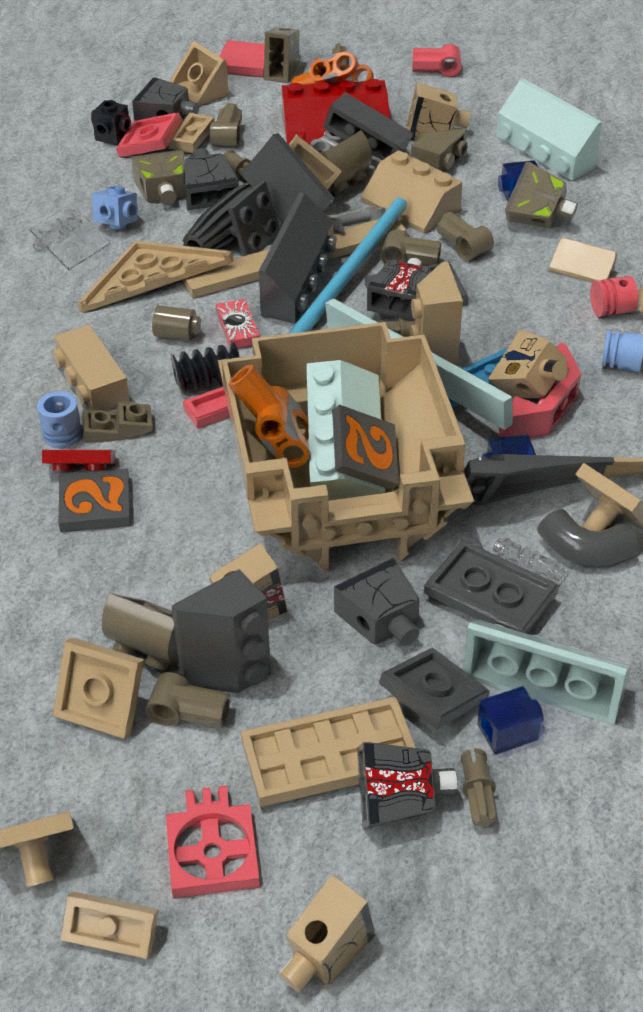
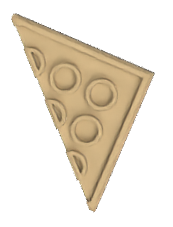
M134 241L77 303L79 310L84 313L230 264L234 261L231 251Z

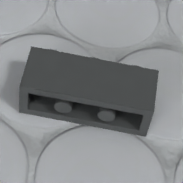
M346 92L331 104L323 125L325 129L344 140L362 130L370 144L372 156L378 157L381 160L398 150L406 152L413 132Z

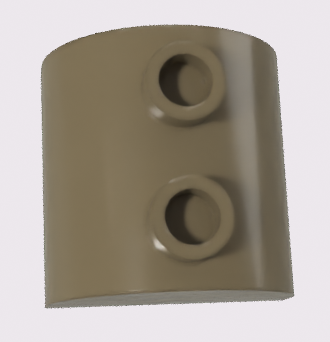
M362 130L322 154L342 170L328 191L330 193L333 192L337 196L349 188L348 181L351 180L355 185L367 176L365 170L371 164L372 153L370 144Z
M109 593L102 614V631L106 638L115 641L112 649L131 656L135 655L136 650L147 654L145 663L161 670L167 671L169 664L178 666L172 611L141 598Z

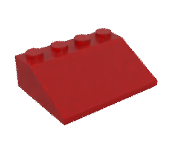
M368 79L367 81L357 82L343 80L338 83L319 81L314 84L290 83L289 85H281L282 116L285 139L288 145L295 131L305 132L306 142L311 145L313 140L324 136L326 129L323 125L329 108L345 92L390 119L385 80Z

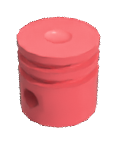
M624 276L593 281L590 289V300L595 315L603 317L635 312L638 307V289L633 277Z

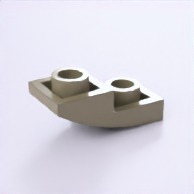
M118 402L116 412L84 409L82 412L83 441L122 440L151 432L153 428L151 405Z

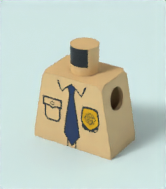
M519 330L488 380L497 389L512 396V399L516 396L520 398H542L548 393L555 380L561 381L566 377L568 372L567 358L549 340L525 330Z

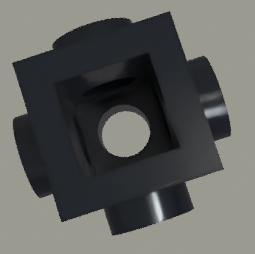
M104 100L91 112V122L96 141L115 146L119 145L131 126L128 105L117 103L114 100Z

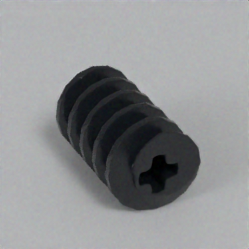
M235 342L230 344L229 353L223 344L218 346L216 354L211 347L205 348L204 357L198 349L193 350L191 359L185 351L180 352L179 362L171 353L175 381L181 392L186 393L187 383H191L194 390L197 391L201 380H203L207 388H211L212 378H216L219 385L223 386L218 360L240 358Z

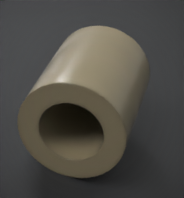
M156 306L152 319V332L154 336L191 341L194 335L199 334L201 318L196 316L194 309Z

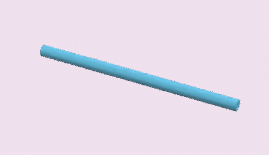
M398 197L393 201L288 334L307 332L314 327L326 311L325 303L333 298L336 299L405 211L407 202L403 198Z

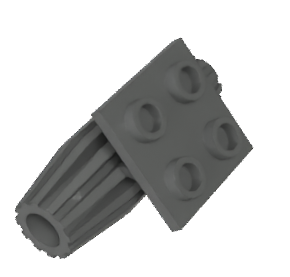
M260 181L253 188L247 182L225 194L200 215L184 236L183 246L221 250L237 238L243 256L261 251L280 231L266 181Z

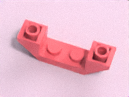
M560 342L556 347L567 358L568 372L566 377L561 381L555 380L549 395L546 398L542 397L538 404L516 396L512 400L513 424L505 430L499 427L498 440L507 442L549 435L576 401L581 372L566 344Z

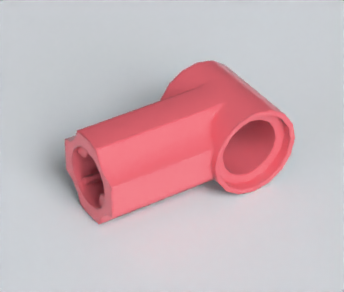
M447 44L442 48H413L412 71L441 72L444 76L451 77L457 75L461 69V50L456 45ZM446 59H454L455 61H453V62H447V61H445V60H446Z

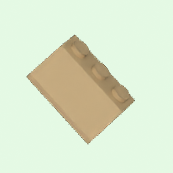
M398 150L380 161L361 196V202L369 206H378V208L385 207L386 211L396 198H403L407 202V208L398 220L425 234L437 226V223L440 222L444 214L448 212L456 214L461 210L462 181Z
M441 262L417 284L416 299L411 300L412 316L415 319V325H410V336L425 335L432 353L458 367L463 300L449 263Z

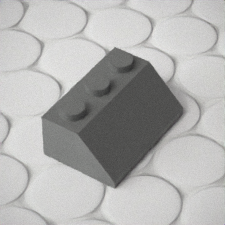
M240 569L172 605L180 675L190 682V685L239 693L250 686L261 683L267 676L271 675L267 597Z

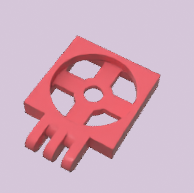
M227 785L218 786V801L211 800L210 787L202 788V803H196L194 789L185 790L187 812L166 814L173 898L260 887L250 804L229 807ZM235 823L244 831L245 839L225 841L219 837L218 825ZM201 827L202 840L197 845L177 846V840L185 829ZM210 845H216L220 848L221 852L217 857L209 858L204 854V850ZM246 857L243 864L236 871L224 877L223 866L229 859ZM198 863L205 869L206 879L187 873L180 865Z

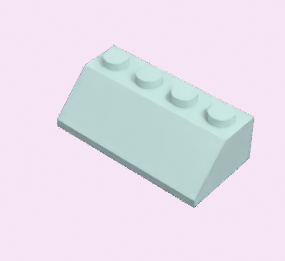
M521 79L498 113L496 136L564 177L574 181L595 170L602 121L533 83Z
M342 360L307 363L311 486L326 484L329 501L386 493L385 487L336 472L332 410L340 404L381 419L379 375Z
M482 620L469 623L463 671L479 683L615 724L626 691L631 669L630 664L620 662L614 658H607L583 651L573 646H566L546 640L536 635H529L509 629L499 624H492Z

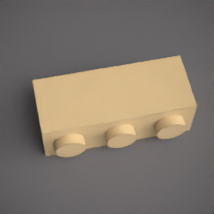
M89 324L54 336L56 349L52 350L54 361L58 368L63 367L68 384L70 386L75 385L82 405L87 404L90 410L107 411L116 408L118 402L130 403L126 376Z

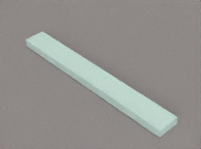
M334 298L325 303L328 329L378 323ZM388 329L391 339L403 337ZM432 353L448 398L504 430L513 424L512 396Z

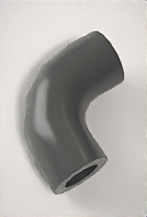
M559 509L543 518L537 529L538 534L547 545L560 556L582 566L603 567L625 561L636 556L639 552V543L634 531L623 522L601 531L588 530L579 526L567 511Z

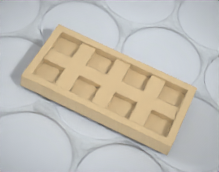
M396 697L240 731L242 746L260 807L358 785L357 747L363 742L416 748Z

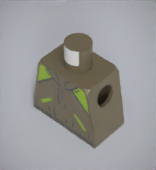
M274 27L265 32L264 80L285 83L290 81L299 63L300 31L298 29Z
M183 149L131 157L134 182L147 202L161 201L165 205H170L176 199L186 196Z
M526 161L506 205L505 214L506 219L511 222L551 228L557 215L572 220L577 211L578 203L565 199L567 187L563 180Z

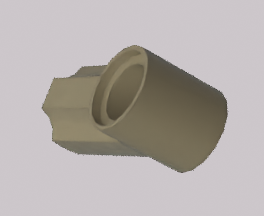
M226 103V106L220 109L217 121L211 122V145L239 146L242 110L236 104Z
M452 212L444 214L440 222L437 223V233L452 242L458 255L465 261L490 251L494 246L492 233L487 227L479 226L474 228Z
M400 229L392 230L386 236L380 258L384 264L390 260L407 263L411 258L419 259L424 266L439 264L442 244L440 241L411 238L408 233Z
M166 672L158 676L145 712L152 721L164 726L176 725L179 720L222 728V726H225L228 718L231 697L228 692L192 686L183 676Z

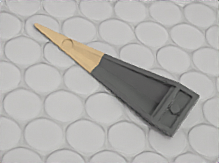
M498 454L490 455V458L479 457L469 460L463 471L474 499L471 505H487L543 489L581 482L575 474L583 463L606 478L643 474V458Z

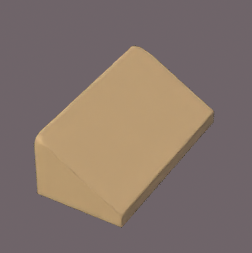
M561 238L549 270L589 282L601 281L603 279L608 280L615 270L617 253L605 248Z

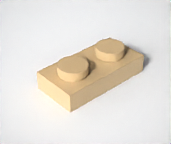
M189 113L171 139L169 148L175 150L183 149L184 153H194L210 133L211 122L214 121V117Z
M73 891L67 897L61 940L147 959L152 954L159 909Z

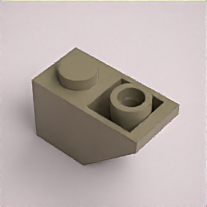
M453 129L425 133L411 145V157L445 173L466 154L468 149V142H466L467 130Z

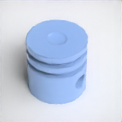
M608 329L601 367L609 364V368H613L615 365L618 366L617 369L640 372L643 357V334L626 331L623 334H619V330L611 333L612 329Z
M64 391L50 392L41 397L37 403V410L43 440L53 447H67L76 443L82 435L76 398Z

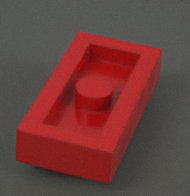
M42 450V464H52V471H73V464H86V471L107 470V464H116V451Z

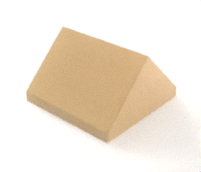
M193 41L169 82L187 87L189 100L197 102L199 106L229 95L227 62L196 41Z

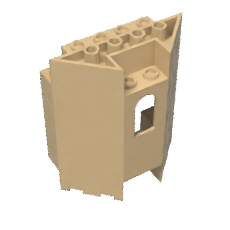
M386 322L252 338L253 356L218 360L254 532L263 537L270 535L281 541L282 547L302 558L306 555L318 561L319 567L328 572L329 547L393 538L399 561H401L410 554L408 548L423 537V539L427 540L447 524L445 518L457 508L464 510L474 502L463 471L466 444L425 335L391 339ZM342 360L379 375L381 420L395 424L399 485L392 490L385 488L386 493L329 501L326 484L311 486L309 458L304 465L290 468L288 467L287 458L276 459L261 442L255 430L256 418L228 386L230 379L245 366L253 364L270 386H279L287 390L308 417L307 363ZM297 422V425L301 433L303 434L306 431V428L303 424ZM295 445L289 446L284 450L285 455L292 459H297L304 453L300 447Z

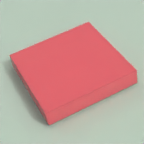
M227 40L219 55L220 58L227 62V74L264 77L265 44Z
M180 113L134 121L116 148L119 157L166 149L183 121Z

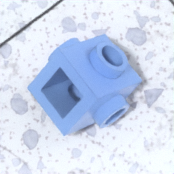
M110 186L106 190L92 193L93 222L109 224L111 229H124L126 224L138 221L137 193L125 191L123 186Z

